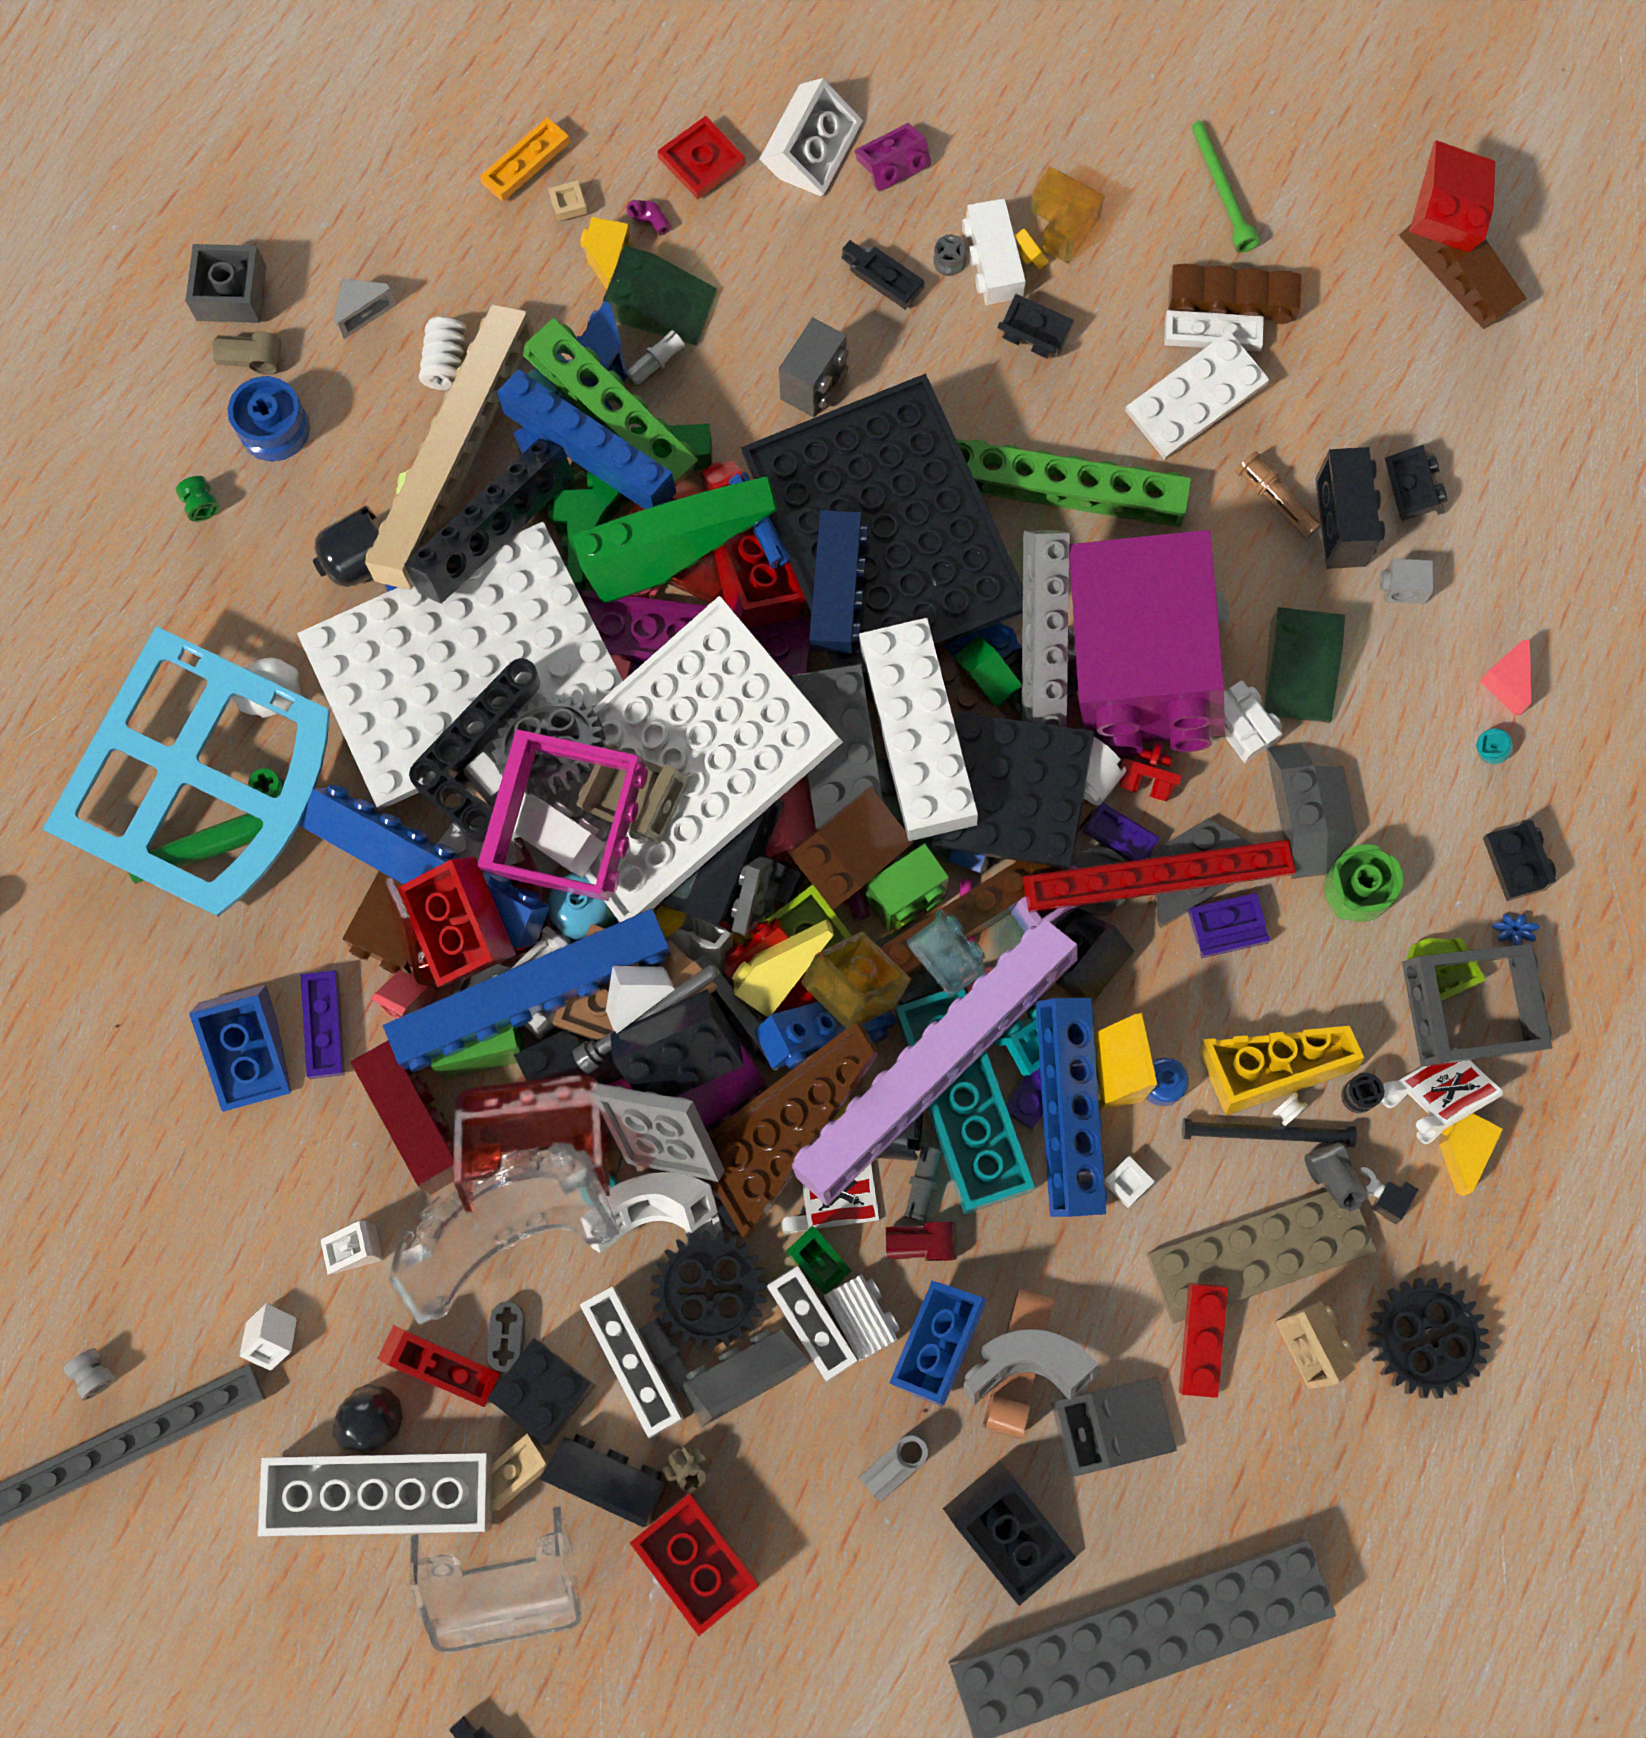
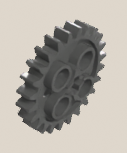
M555 695L552 703H547L545 697H541L540 705L535 706L529 701L527 711L524 712L519 708L515 709L518 716L516 719L505 718L508 728L497 729L501 738L493 740L496 750L492 751V755L496 761L494 763L503 777L516 729L601 748L604 747L603 740L606 739L599 717L595 715L592 707L586 709L582 700L574 704L572 697L569 696L564 703H561L559 696ZM536 752L525 793L529 795L536 788L539 796H543L546 789L551 788L553 794L556 795L561 785H564L569 791L571 790L570 781L575 779L577 782L583 783L581 774L583 772L591 774L593 770L592 765L587 762Z

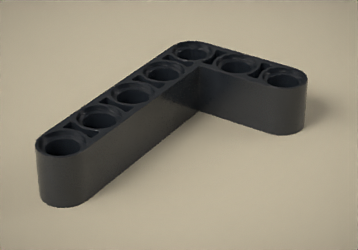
M525 658L514 659L413 763L409 771L410 781L417 791L464 834L476 842H484L492 814L454 778L498 733L497 729L503 728L507 724L505 718H513L516 714L515 709H521L538 691L540 678L537 669L530 660ZM521 672L532 674L531 679L524 684L516 683L515 677ZM502 696L508 699L507 704L503 708L494 709L491 707L492 701L497 697ZM476 721L484 723V727L479 733L470 734L467 732L468 726ZM451 746L460 748L458 756L454 759L443 758L447 748ZM427 771L436 773L434 781L430 784L423 785L419 783L423 773ZM449 795H461V801L457 806L452 808L445 806V800ZM483 816L487 818V824L483 829L477 831L470 829V823L475 817Z

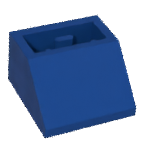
M604 301L599 310L592 312L588 319L586 330L582 336L578 335L576 340L584 348H591L599 357L600 364L608 372L610 370L614 371L624 382L627 377L622 344L611 304ZM591 377L580 379L585 386L593 387L597 385L596 381Z

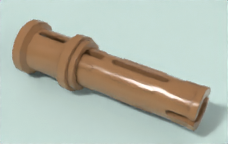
M1257 451L1253 452L1238 466L1235 473L1238 476L1243 475L1255 487L1254 492L1261 497L1265 495L1307 539L1320 528L1322 523L1279 481V473L1277 471L1272 472L1259 459L1260 454Z

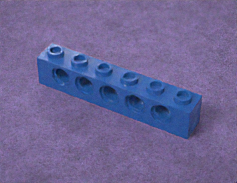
M1053 998L1036 1001L1050 1217L1106 1214L1107 1193L1104 1188V1155L1101 1146L1102 1121L1099 1116V1083L1096 1074L1097 1049L1094 1044V1012L1091 998ZM1075 1138L1077 1139V1148L1075 1146Z

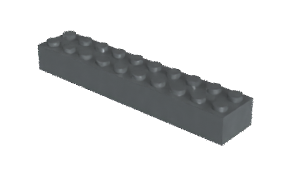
M1299 1538L950 1661L949 1665L973 1738H995L1337 1615L1309 1540Z

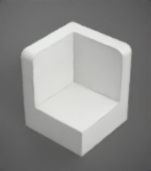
M266 1303L246 1322L239 1356L271 1371L291 1353L296 1318Z

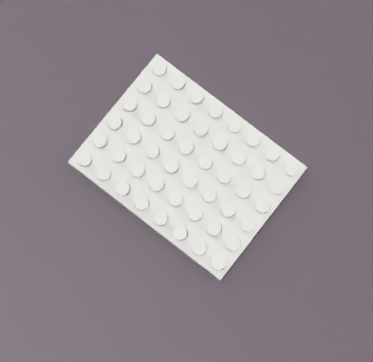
M543 522L511 537L442 604L419 594L415 585L412 590L398 587L297 633L379 811L419 793L409 777V771L413 763L514 659H528L537 669L540 687L529 700L535 706L540 705L541 697H545L547 703H552L555 695H558L561 703H564L570 696L574 704L582 700L586 709L594 708L623 682ZM521 672L515 677V682L518 684L527 683L531 679L532 674ZM502 696L497 697L492 701L491 707L494 709L503 708L507 704L508 699ZM528 702L521 708L522 711L528 710ZM517 714L513 716V719L518 717ZM480 721L471 723L468 726L467 732L470 734L479 733L482 731L484 723ZM499 733L493 737L473 760L483 751H488L492 754V751L496 750L493 740L501 738ZM457 746L447 748L443 758L454 759L458 756L460 748ZM433 771L423 773L419 783L423 785L430 784L434 781L436 773Z
M720 596L593 708L595 715L601 721L606 739L603 740L604 745L608 742L626 753L638 755L641 759L661 767L665 764L675 768L690 780L660 843L628 831L626 837H629V848L626 856L620 858L617 869L620 873L619 885L615 893L611 892L609 901H605L607 906L619 922L653 909L843 743ZM583 772L581 774L583 783L577 782L575 779L570 781L571 790L569 791L564 785L559 786L556 795L553 794L551 788L546 789L545 794L549 796L546 803L553 807L557 801L573 812L571 820L578 823L581 818L599 829L595 836L607 844L612 824L591 816L577 806L580 789L587 782L590 773ZM606 845L585 874L591 884L596 885Z

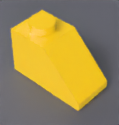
M591 217L588 229H583L581 247L585 249L587 262L608 293L616 296L631 245L629 224Z
M1473 1113L1444 1129L1441 1133L1443 1137L1439 1144L1456 1193L1461 1196L1474 1192L1503 1130Z

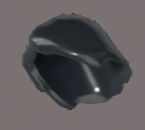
M366 1384L355 1389L336 1411L332 1431L334 1438L341 1448L347 1450L355 1449L362 1452H372L393 1440L399 1432L403 1420L400 1400L391 1390L384 1386Z

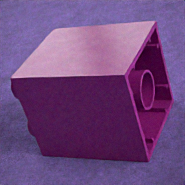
M1211 530L1069 544L1078 694L1085 730L1094 731V737L1107 745L1119 758L1141 753L1143 750L1142 742L1170 740L1171 749L1180 752H1193L1209 748L1212 745V736L1225 735L1224 683Z

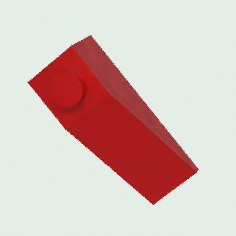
M396 1325L392 1326L377 1357L378 1360L392 1368L482 1407H485L488 1401L487 1397L491 1394L500 1375L499 1372Z

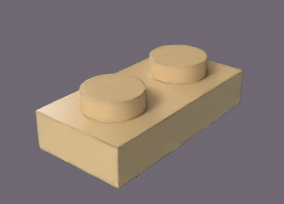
M527 1433L491 1464L492 1492L490 1495V1509L492 1511H499L543 1473L550 1461L539 1440L530 1433Z

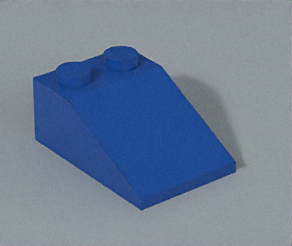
M266 985L199 1002L192 1009L189 1015L222 1112L291 1093L277 1017Z

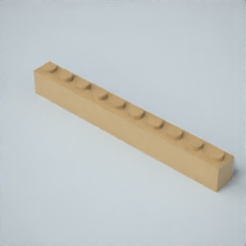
M491 305L486 317L482 318L477 336L469 344L467 356L462 366L458 367L450 390L444 395L443 405L438 415L432 419L430 431L425 441L419 446L418 456L412 468L407 470L405 482L399 494H396L393 499L389 515L381 523L379 535L373 547L367 551L365 563L375 582L412 590L414 583L404 564L417 550L422 548L439 532L499 408L500 400L497 391L516 372L523 357L525 343L534 334L527 311Z

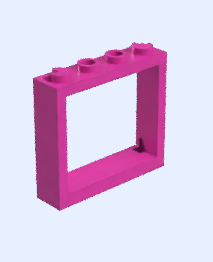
M516 729L477 867L487 874L609 901L611 892L615 893L619 885L620 873L617 869L620 858L626 856L629 848V837H626L629 825L635 822L638 815L639 805L636 802L639 789L645 787L647 782L648 770L645 768L646 764L638 755ZM536 752L626 771L596 885L505 864Z

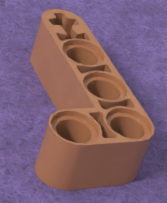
M1018 1288L1006 1333L1026 1329L1047 1331L1054 1298ZM1022 1372L1011 1375L991 1390L983 1429L1017 1439L1022 1438L1029 1415L1030 1405L1028 1403L1036 1373Z

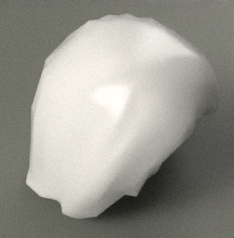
M263 658L242 667L301 695L298 670L281 659ZM277 694L272 705L287 711L294 702ZM240 695L233 696L234 702L243 713L260 715L262 718L277 714Z

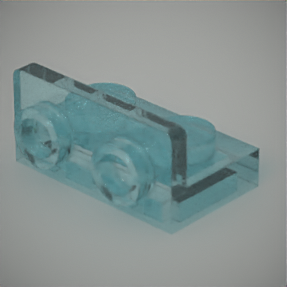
M940 908L935 912L936 920L909 938L907 946L947 994L952 997L985 974L983 963L985 954L974 940L969 943L962 934L964 929L958 919L952 914L947 916Z

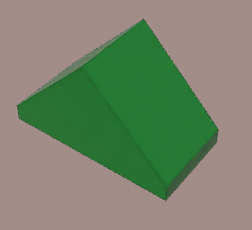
M977 636L953 656L954 660L995 707L1001 705L1022 687L1020 681L998 652L980 636Z
M813 1225L786 1250L787 1256L824 1295L829 1293L852 1271Z

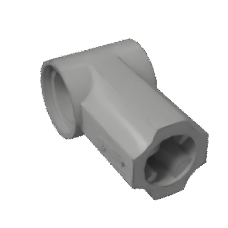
M913 1434L903 1436L859 1476L867 1489L879 1502L883 1501L913 1472L923 1466L928 1456L925 1441ZM909 1441L918 1443L922 1448L921 1458L913 1463L906 1462L900 1452L903 1444Z

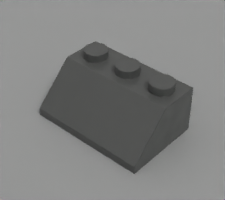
M767 1329L750 1339L752 1346L741 1352L738 1347L732 1348L718 1357L721 1362L720 1364L709 1370L704 1364L686 1375L689 1381L684 1383L681 1390L701 1427L791 1378L809 1364L807 1357L782 1329L774 1334H771L770 1330Z

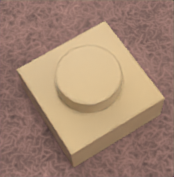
M578 180L547 188L557 222L588 214Z

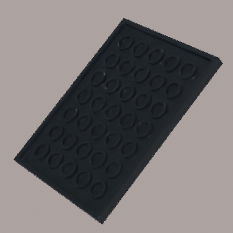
M926 373L741 447L742 455L753 480L766 476L770 477L778 510L769 517L787 553L790 555L789 563L811 614L820 510L861 512L862 525H868L867 546L861 545L860 557H866L865 577H858L857 588L863 589L862 610H856L855 622H861L860 633L927 618L934 647L937 648L1023 613V584ZM853 642L852 654L828 653L834 668L861 664L863 677L867 676L860 642Z

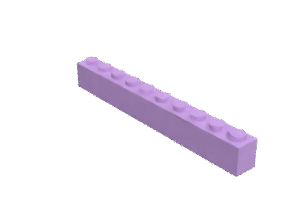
M1046 919L1037 927H1030L1022 936L1021 942L1013 950L1008 949L1000 956L997 966L990 973L980 975L974 982L972 990L964 998L959 997L953 1001L948 1008L947 1014L939 1022L934 1021L925 1029L922 1035L923 1038L914 1046L906 1047L900 1053L897 1063L890 1070L880 1072L873 1080L872 1087L863 1096L858 1095L853 1098L848 1104L846 1112L837 1121H830L822 1129L820 1137L811 1146L806 1145L797 1153L792 1164L796 1178L828 1206L1077 961V944Z

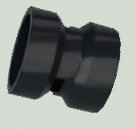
M1360 1073L1348 1081L1342 1088V1102L1351 1112L1358 1114L1366 1113L1382 1101L1385 1092L1381 1080L1374 1074Z

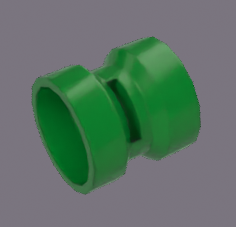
M203 476L186 478L177 485L175 490L180 501L186 504L184 510L189 520L193 522H200L213 517L220 507L216 498L209 494L211 488Z

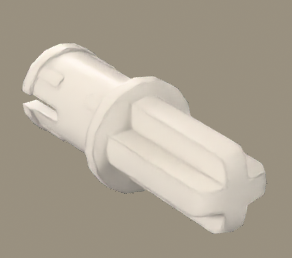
M671 330L659 343L652 348L648 347L646 349L647 353L626 371L628 378L635 385H639L658 368L663 369L665 367L664 364L685 347L682 339Z

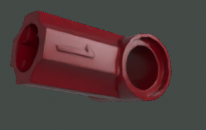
M928 1222L924 1223L923 1226L886 1227V1258H925V1261L957 1260L956 1223Z

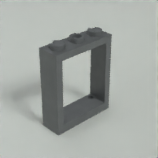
M1532 944L1425 955L1402 962L1421 1067L1533 1053L1552 1048V1033L1547 1022L1544 1007L1545 997L1540 987L1537 972L1538 962L1534 955ZM1508 959L1524 1041L1450 1050L1435 967Z

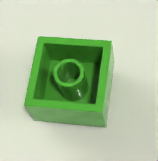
M924 844L868 881L866 885V900L888 932L895 928L899 930L912 924L916 920L915 915L926 909L927 912H930L945 901L943 897L946 895L949 877Z

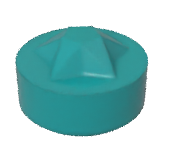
M1493 728L1484 731L1478 737L1476 748L1483 761L1489 764H1500L1511 756L1513 744L1507 732L1502 729Z

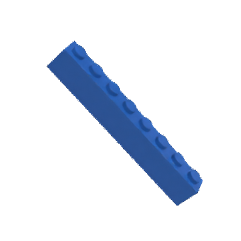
M330 784L327 788L312 789L300 824L304 829L402 884L451 859L461 858L455 854L456 850L454 848L432 842L428 839L429 836L425 832L403 826L401 819L398 817L382 814L374 810V804L349 796L348 790L338 785ZM481 869L512 946L522 948L536 945L550 906L539 901L540 897L536 893L524 889L519 890L510 885V879L487 874Z
M650 909L382 1026L398 1065L405 1070L410 1068L411 1071H417L432 1064L431 1059L443 1053L445 1057H449L466 1049L464 1045L476 1039L479 1042H484L499 1035L498 1030L510 1024H512V1027L522 1026L533 1020L532 1015L542 1010H545L546 1013L559 1010L566 1005L565 1000L579 995L580 998H585L597 993L600 990V985L611 980L613 966L658 967L666 962L665 957L671 955V952L654 912Z

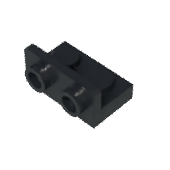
M1420 445L1384 458L1402 521L1434 510L1438 515L1445 513L1443 503L1447 502L1448 498L1443 483L1437 484L1435 473L1440 472L1434 453L1429 454L1424 445Z
M1532 818L1524 820L1518 826L1492 832L1483 837L1506 901L1546 891L1556 882L1555 865L1546 856L1543 848V834L1537 826L1535 827Z

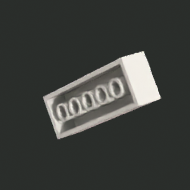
M923 618L860 633L861 652L908 841L976 826L978 814L928 619Z
M493 1453L261 1458L258 1536L492 1530L490 1495L492 1492L491 1464L493 1463Z

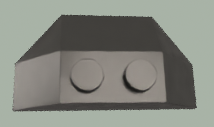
M1302 744L1267 748V757L1283 839H1289L1296 873L1291 875V879L1325 875L1357 833L1344 767Z

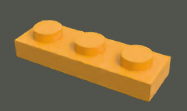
M546 117L480 175L481 183L504 202L570 144L569 135Z

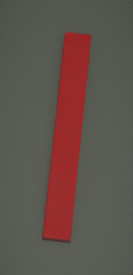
M1288 839L1024 876L1022 881L1028 912L1030 913L1291 876L1296 873Z

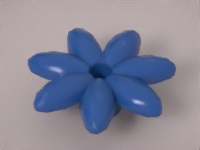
M1503 914V922L1492 924L1493 929L1501 931L1497 936V940H1509L1513 945H1521L1522 938L1535 942L1536 936L1532 931L1539 929L1537 923H1526L1527 916L1525 914L1519 915L1516 921L1509 914Z

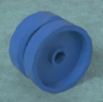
M270 376L252 378L241 384L231 395L227 407L229 422L247 452L257 459L270 462L286 460L298 453L307 442L310 432L309 418L291 385L282 379Z

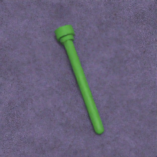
M1196 121L1192 125V131L1233 224V244L1239 253L1251 251L1259 245L1260 237L1256 228L1246 223L1203 122Z

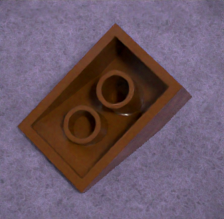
M869 787L788 850V853L834 910L911 845L913 840L908 841L906 831L875 791Z

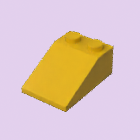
M1139 1013L1094 1033V1044L1097 1049L1098 1101L1100 1102L1101 1110L1141 1103L1157 1086L1142 1013Z

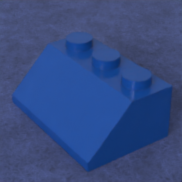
M932 1280L889 1383L920 1399L943 1407L987 1299Z

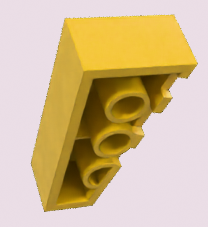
M1350 1026L1303 1030V1032L1286 1034L1284 1032H1275L1266 1036L1248 1037V1035L1233 1036L1232 1039L1216 1040V1038L1203 1039L1199 1049V1055L1225 1116L1357 1071L1364 1059Z

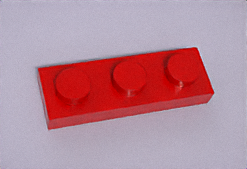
M1189 1282L1179 1393L1182 1395L1218 1398L1228 1287L1225 1285Z

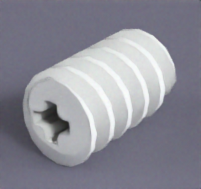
M432 317L428 320L425 326L426 335L423 339V358L420 362L421 370L419 372V380L425 386L437 390H449L455 380L456 371L459 366H462L460 357L464 354V350L460 346H463L465 343L463 334H465L467 328L461 321L447 317Z

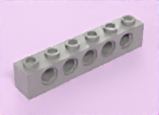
M1059 530L1024 531L1022 721L1067 727L1070 533Z

